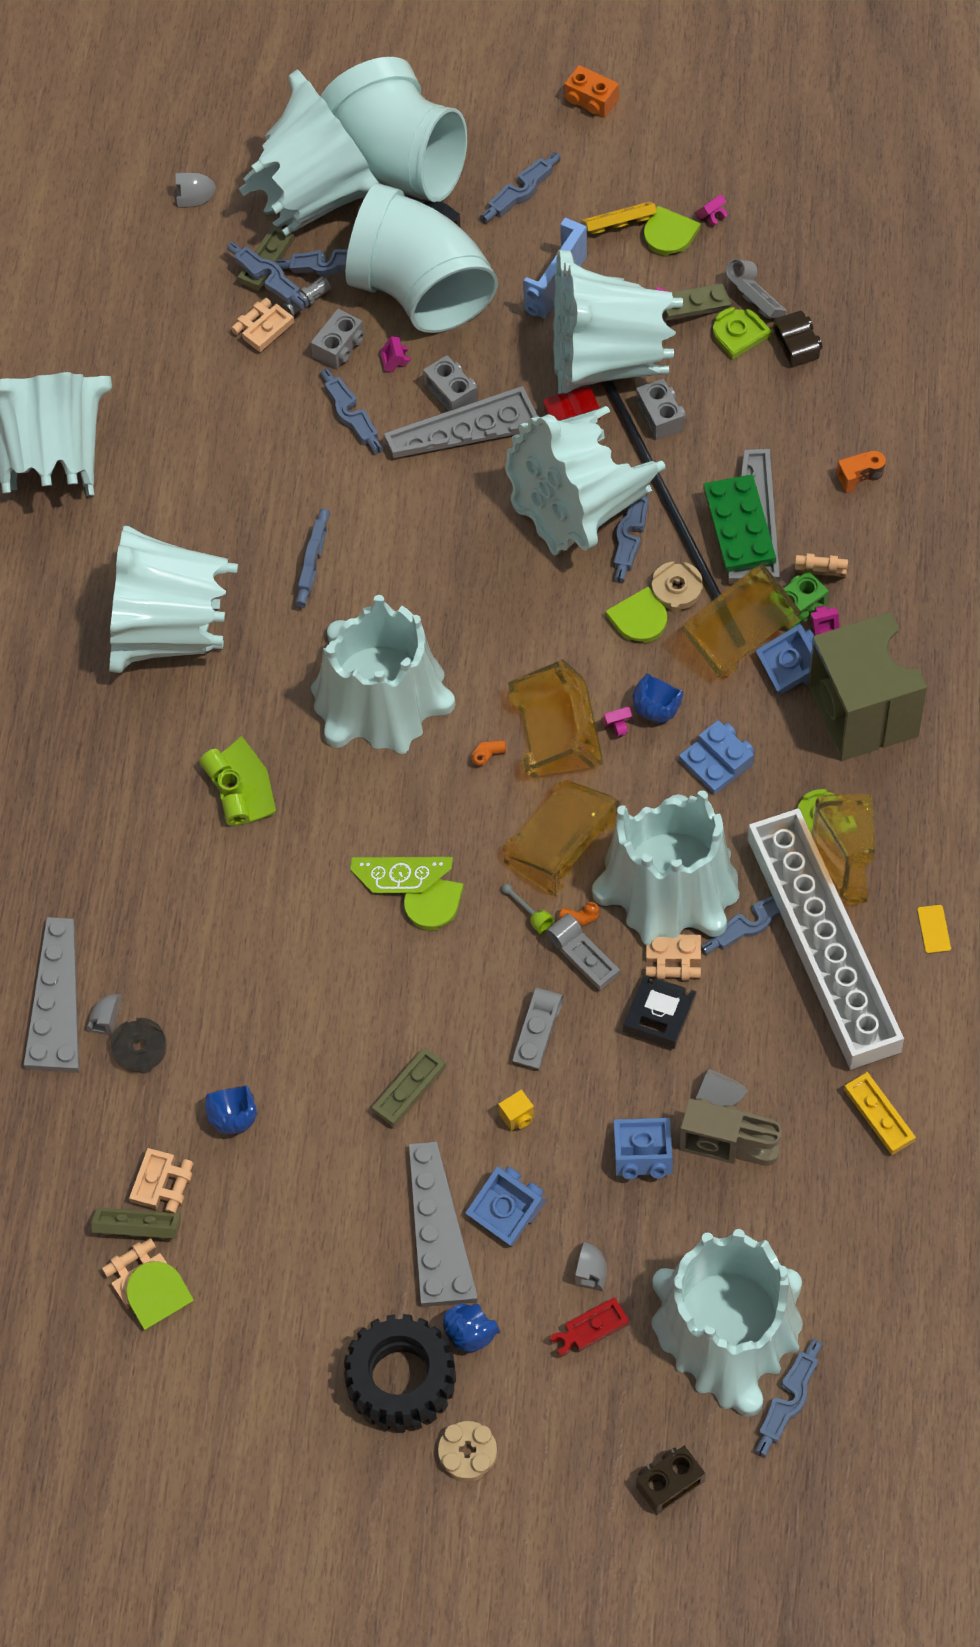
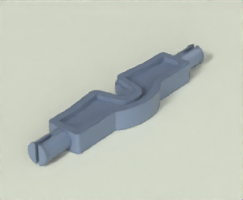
M553 152L546 160L539 158L534 164L519 173L518 182L523 188L507 184L489 201V209L480 215V219L484 223H488L495 215L502 217L514 205L530 199L536 192L537 186L552 174V166L561 160L560 155Z
M233 241L227 245V250L235 255L236 263L245 269L253 279L258 280L270 274L264 282L268 291L280 297L287 304L294 302L301 309H305L308 306L309 301L300 295L299 287L284 276L281 267L277 263L268 259H262L250 248L244 247L242 249Z
M335 249L326 263L325 254L318 250L292 254L291 259H279L277 264L281 269H291L293 273L315 272L321 276H330L346 270L348 250Z
M325 368V371L323 369L320 375L326 382V392L335 403L336 414L340 422L346 427L351 428L363 445L368 444L374 454H378V451L381 453L383 447L377 440L378 432L371 423L366 411L361 409L349 412V410L357 405L356 396L347 388L340 377L334 378L328 368Z
M647 495L629 506L627 515L618 525V549L614 560V568L617 569L614 581L617 583L619 578L620 583H624L626 572L632 570L634 559L640 548V538L628 533L643 532L645 530L646 515L649 507Z
M320 509L318 520H315L311 539L307 545L304 566L298 585L299 593L295 602L296 606L300 608L306 607L307 598L311 595L317 574V559L321 558L327 533V521L330 515V511L327 509Z
M773 895L755 903L752 907V912L758 919L756 922H750L742 914H737L728 921L726 930L722 935L712 937L711 940L701 945V950L704 951V954L708 955L718 947L723 950L743 937L755 936L765 931L771 924L772 919L780 915Z
M813 1338L805 1353H799L794 1365L783 1379L782 1388L793 1395L794 1399L786 1401L776 1397L772 1400L767 1417L760 1429V1436L762 1438L754 1451L758 1455L761 1452V1457H766L772 1443L777 1444L788 1422L795 1418L804 1408L807 1399V1385L818 1366L816 1356L823 1346V1343L819 1340L817 1342V1339Z

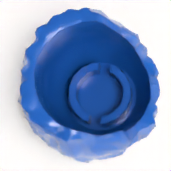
M647 673L638 682L633 692V705L637 714L646 718V720L657 724L664 723L672 719L678 712L684 692Z
M248 1085L215 1091L206 1095L205 1110L208 1121L214 1130L224 1135L239 1134L248 1130L254 1123L257 1116V1107Z
M458 1304L447 1310L443 1316L445 1334L452 1344L462 1351L473 1352L482 1349L493 1340L496 1334L500 1333L496 1321L489 1320L484 1312L481 1311L479 1304Z

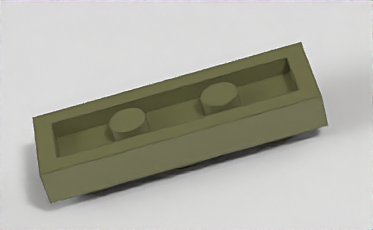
M273 225L255 253L262 259L278 263V260L283 258L295 240L294 233L291 232L285 236L281 231L283 230L282 228ZM243 269L238 276V283L260 292L270 274L255 280Z
M723 283L672 292L673 298H682L683 307L666 310L662 315L664 320L667 321L728 309L731 306V302Z
M424 1047L372 1106V1112L392 1127H395L444 1071L446 1062Z
M96 1208L91 1222L92 1233H102L103 1235L118 1234L130 1235L131 1237L146 1236L158 1237L159 1239H176L181 1223V1214Z

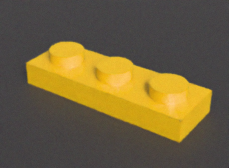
M649 201L582 219L581 223L587 226V231H591V234L605 231L604 227L613 225L614 228L626 226L629 220L636 219L637 222L648 220L651 217L650 215L657 213L655 203Z
M868 1072L844 1086L846 1094L891 1155L915 1142L916 1137Z

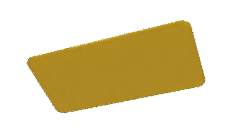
M943 906L919 907L917 910L925 951L927 953L950 951L951 945Z

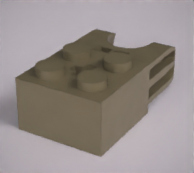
M689 1098L681 1126L680 1151L734 1164L735 1159L768 1166L778 1159V1143L781 1139L782 1130L779 1123L773 1119L746 1113L731 1105L719 1106L703 1098L696 1100Z

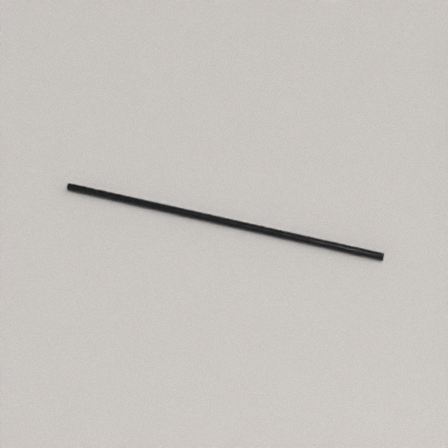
M603 381L602 383L643 464L653 461L613 381ZM657 473L652 481L697 570L700 572L702 580L737 648L745 646L746 641L660 473Z

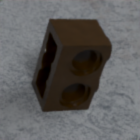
M685 1445L678 1450L676 1447L670 1449L662 1456L663 1460L655 1466L649 1464L638 1473L639 1477L636 1478V1487L656 1515L705 1482L706 1473ZM682 1464L689 1471L686 1474L680 1475L673 1468L676 1465ZM653 1481H660L665 1485V1488L661 1491H654L649 1485Z

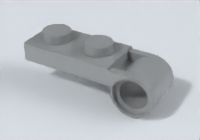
M733 259L728 263L726 274L738 286L737 288L744 293L742 296L745 300L756 304L760 308L759 312L768 319L785 315L787 310L754 281L757 276V267L754 262ZM741 267H743L742 275L740 274Z
M565 914L546 930L550 941L599 991L620 975V969L582 932L580 924L572 915Z
M536 987L512 1060L514 1064L540 1071L555 1019L558 1017L562 1007L563 994Z

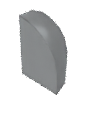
M176 173L178 207L199 206L209 201L214 195L216 186L209 177L199 173Z
M121 994L107 995L95 1003L89 1016L86 1031L113 1036L123 996Z
M709 1069L696 1099L703 1098L719 1106H733L742 1100L747 1092V1088L734 1079Z
M584 1241L575 1274V1285L603 1291L607 1277V1263L602 1252L596 1246Z

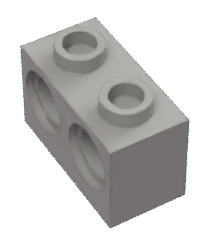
M337 309L311 342L313 358L338 369L343 362L345 363L349 359L354 347L360 345L365 336L363 321Z
M448 355L423 369L425 386L448 411L477 402L476 391L478 387L472 378H467L460 364L456 361L453 362Z
M664 378L636 388V403L655 440L683 431V422L686 419L684 408L682 405L678 406L675 392L671 386L668 387Z

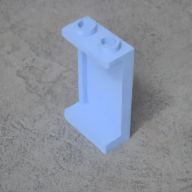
M564 218L561 223L560 250L571 251L574 263L578 266H581L587 257V226ZM556 257L539 281L528 277L523 281L524 310L533 316L546 319L554 307Z

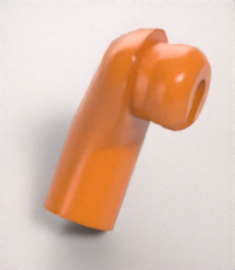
M505 740L481 742L471 755L472 762L477 766H482L487 763L493 754L506 753Z
M588 902L584 909L578 912L563 907L559 919L568 913L582 927L598 918L599 906L594 902Z

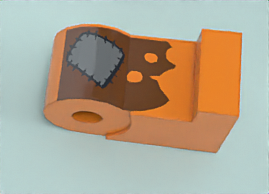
M870 451L839 460L836 475L845 493L854 491L857 483L880 479L884 473L885 456L879 451Z

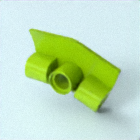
M242 736L222 753L218 749H211L200 758L199 764L219 789L225 821L228 825L238 826L276 813L268 771ZM230 783L236 784L234 787L231 788L225 787L227 784Z

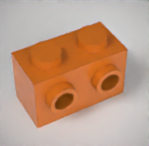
M578 65L564 83V99L573 105H578L588 110L592 114L605 118L619 100V83Z

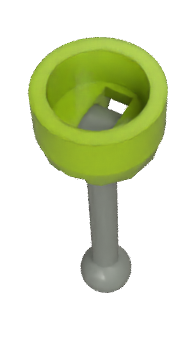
M504 884L502 886L503 893L513 897L532 915L530 918L531 925L539 934L545 933L553 925L554 917L544 910L535 912L512 890L513 888L510 884Z

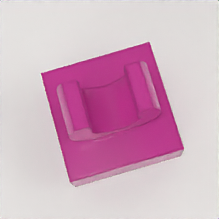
M720 194L697 210L695 214L699 220L707 216L708 223L714 226L718 223L715 214H718L721 219L728 216L726 210L720 207L727 201Z
M391 336L380 350L385 371L394 372L398 365L406 366L411 360L410 357L404 356L408 351V347L401 345L399 337Z
M825 605L815 607V612L811 613V627L814 636L839 628V613L836 607L827 609Z
M625 707L605 713L601 719L604 728L613 726L617 738L627 735L628 729L625 722L630 721L632 714L630 707Z

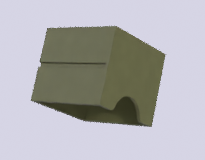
M892 612L813 636L807 687L841 761L878 750L880 746L885 748L919 737L927 686L919 670L901 667L889 656L888 643L899 630Z

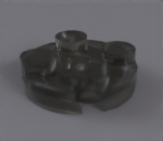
M136 1018L137 1021L129 1023L126 1021L114 1031L111 1038L112 1054L118 1065L123 1069L146 1074L151 1072L163 1060L167 1050V1041L161 1027L156 1022L147 1018ZM141 1040H144L145 1047L140 1050H135V1047L132 1044L134 1042L139 1043Z

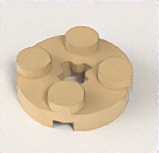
M675 561L661 565L654 572L651 590L665 608L674 613L680 612L682 609L693 606L702 596V576L697 568L689 563L683 562L682 565L675 564ZM672 583H682L683 585L681 589H674Z
M473 1421L459 1422L448 1426L441 1437L438 1447L439 1460L443 1468L453 1478L465 1482L476 1481L482 1478L495 1465L497 1459L496 1441L488 1427ZM465 1445H471L473 1449H476V1453H471L470 1458H465L464 1453L459 1452Z

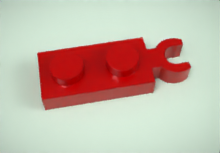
M614 1297L566 1323L565 1329L567 1332L554 1333L550 1337V1343L555 1344L558 1341H562L565 1344L564 1347L557 1350L559 1357L567 1355L574 1345H576L580 1352L628 1326L629 1319Z

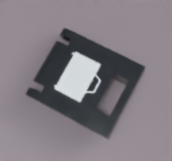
M644 975L623 1024V1032L675 1049L695 1001L697 991L691 990L689 996H686L685 987L657 978L654 979L652 984H649L650 976ZM644 1019L667 1027L665 1033L641 1026V1020Z

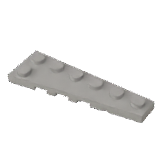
M521 386L384 433V439L392 457L398 458L520 434L519 425L528 423L530 418L538 417L524 387Z
M770 449L744 450L741 476L751 474L754 476L775 551L776 564L729 572L728 584L779 582L780 574Z
M47 917L24 1060L25 1070L79 1073L80 1070L74 919Z
M437 1142L409 1144L421 1307L477 1303V1292Z

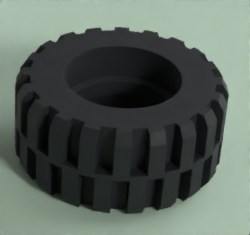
M395 1314L387 1315V1321L380 1323L379 1319L370 1322L371 1328L369 1330L363 1327L357 1333L358 1340H352L349 1344V1354L345 1355L344 1378L349 1399L353 1402L354 1409L358 1414H364L365 1421L371 1425L377 1422L379 1423V1428L386 1431L389 1430L390 1426L396 1427V1432H405V1427L413 1426V1430L422 1428L421 1422L427 1420L431 1424L437 1419L436 1413L438 1411L443 1413L448 1407L447 1400L453 1397L455 1391L456 1371L454 1356L451 1353L448 1340L442 1338L441 1331L436 1326L430 1328L427 1320L419 1318L416 1322L413 1321L412 1315L403 1314V1319H395ZM408 1352L420 1357L426 1363L427 1377L425 1381L414 1391L400 1395L390 1394L378 1388L373 1381V1370L378 1362L389 1354Z

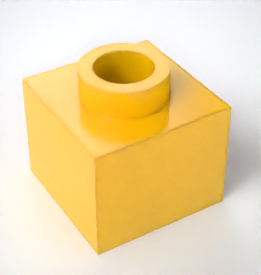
M522 1089L498 1104L499 1115L511 1132L517 1128H525L534 1118V1106Z

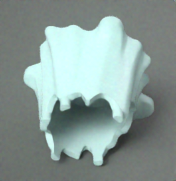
M298 69L288 76L292 95L282 116L265 134L267 141L262 145L264 151L259 160L251 165L253 170L243 178L245 184L238 188L243 196L256 190H263L267 194L268 202L263 211L265 215L280 212V218L275 220L273 225L280 228L288 225L281 230L285 236L342 205L356 199L365 198L370 188L378 183L371 173L365 157L350 135L345 131L339 119L333 115L325 100L318 95L312 84L306 80Z
M558 250L555 270V293L553 297L554 371L558 378V394L568 393L574 389L603 381L669 374V366L653 364L664 358H674V349H664L662 347L663 340L676 334L663 321L662 313L672 308H682L683 299L673 298L672 292L645 289L639 284L624 281V278L603 276L585 270L574 263L571 251Z
M64 372L25 379H0V483L3 494L17 490V473H27L32 468L41 476L42 486H52L51 474L56 462L60 461L67 474L68 484H78L77 473L80 472L86 496L94 495L98 405L100 398L112 389L111 376L83 377V374Z
M607 406L561 421L550 414L543 417H532L528 423L519 425L520 434L511 437L512 448L507 449L505 463L506 473L513 485L511 503L517 513L529 516L534 521L537 534L545 540L550 552L555 556L562 550H567L575 542L585 551L596 546L598 543L597 530L599 526L634 502L651 493L652 489L648 484L657 473L666 468L662 460L657 463L651 461L634 467H630L628 463L615 464L612 461L610 448L598 444V441L604 439L605 436L604 430L596 424L598 418L610 412Z
M123 526L116 562V581L110 625L111 654L109 672L121 673L129 664L136 661L159 657L205 654L206 651H210L213 648L223 649V636L207 632L209 623L214 621L224 622L225 612L215 611L214 609H220L221 599L216 598L226 596V590L221 588L213 577L221 573H237L238 564L228 563L227 558L174 546L144 535L130 526Z
M376 595L374 603L369 607L363 608L357 618H351L347 621L337 620L328 626L327 637L329 645L323 648L321 669L317 679L311 685V692L315 697L314 710L326 723L324 735L328 745L340 748L347 745L352 739L362 737L373 748H389L396 753L406 754L411 741L423 734L421 724L425 718L447 715L454 710L455 697L442 684L445 676L444 670L430 651L420 616L413 615L404 606H401L396 612L384 602L382 595Z
M699 791L697 797L690 796L689 799L680 794L672 795L665 799L659 807L655 809L645 807L635 817L628 814L626 806L622 805L617 809L612 842L605 856L606 869L593 883L592 897L599 905H620L625 908L627 925L640 934L641 940L645 945H651L656 937L677 938L680 932L688 927L698 929L708 936H720L727 927L724 909L734 904L739 898L738 874L730 863L731 851L726 845L720 813L715 815L713 807L708 801L707 792Z
M736 1229L728 1237L719 1239L707 1232L702 1235L701 1241L694 1249L685 1254L675 1270L662 1268L653 1275V1290L660 1298L662 1305L652 1318V1328L658 1337L662 1350L675 1357L677 1371L681 1373L688 1372L694 1375L696 1378L695 1388L698 1393H712L716 1396L722 1408H733L741 1415L747 1417L755 1416L760 1412L763 1405V1395L758 1386L759 1378L766 1373L780 1374V1358L786 1353L799 1351L798 1334L802 1330L803 1322L796 1307V1301L801 1292L802 1279L795 1270L780 1265L769 1242L766 1240L757 1242L745 1235L741 1229Z

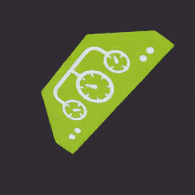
M352 857L350 870L372 893H423L452 869L453 857Z

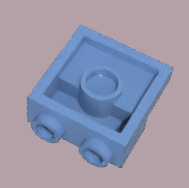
M801 624L755 650L780 695L802 682L805 685L808 684L814 634L810 629L806 631Z
M718 720L699 735V740L679 755V761L715 795L753 765L754 749L748 741L744 740L741 742L736 737V731L729 723L723 725Z
M670 1118L614 1119L616 1176L635 1179L638 1175H651L659 1179L667 1174H673Z
M497 1166L466 1211V1214L507 1244L513 1246L528 1223L534 1221L547 1199L542 1196L544 1190L532 1182L527 1186L519 1179L522 1175L510 1166H507L506 1169Z

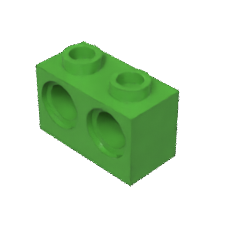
M807 571L801 576L797 575L794 577L789 585L782 590L778 589L772 593L769 598L768 612L786 631H789L811 617V613L815 612V607L827 605L829 590L814 575Z

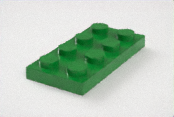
M753 474L703 483V490L725 572L776 564L775 551Z

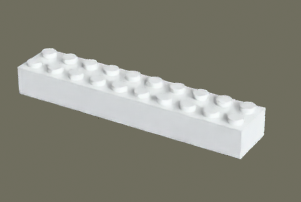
M798 808L749 824L748 842L849 1069L852 1070L901 1053L904 1037L800 809Z

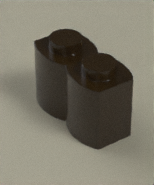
M800 310L774 319L773 330L775 336L783 348L791 367L819 359L820 350L823 348L820 337L818 335L815 336L812 331L813 324L809 316L806 317L804 312Z

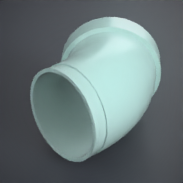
M381 57L368 60L348 69L335 78L325 88L320 97L325 100L333 115L339 119L345 131L353 139L365 157L369 169L376 180L383 185L400 189L404 194L415 198L427 199L432 202H440L447 198L459 180L466 157L467 127L462 113L455 108L434 104L426 100L421 95V86L410 64L401 58Z
M379 183L374 184L370 188L359 209L349 242L345 271L347 284L372 293L381 290L389 294L402 305L414 327L427 333L451 330L477 316L493 299L498 287V279L476 243L449 218L419 201L405 197L402 190Z

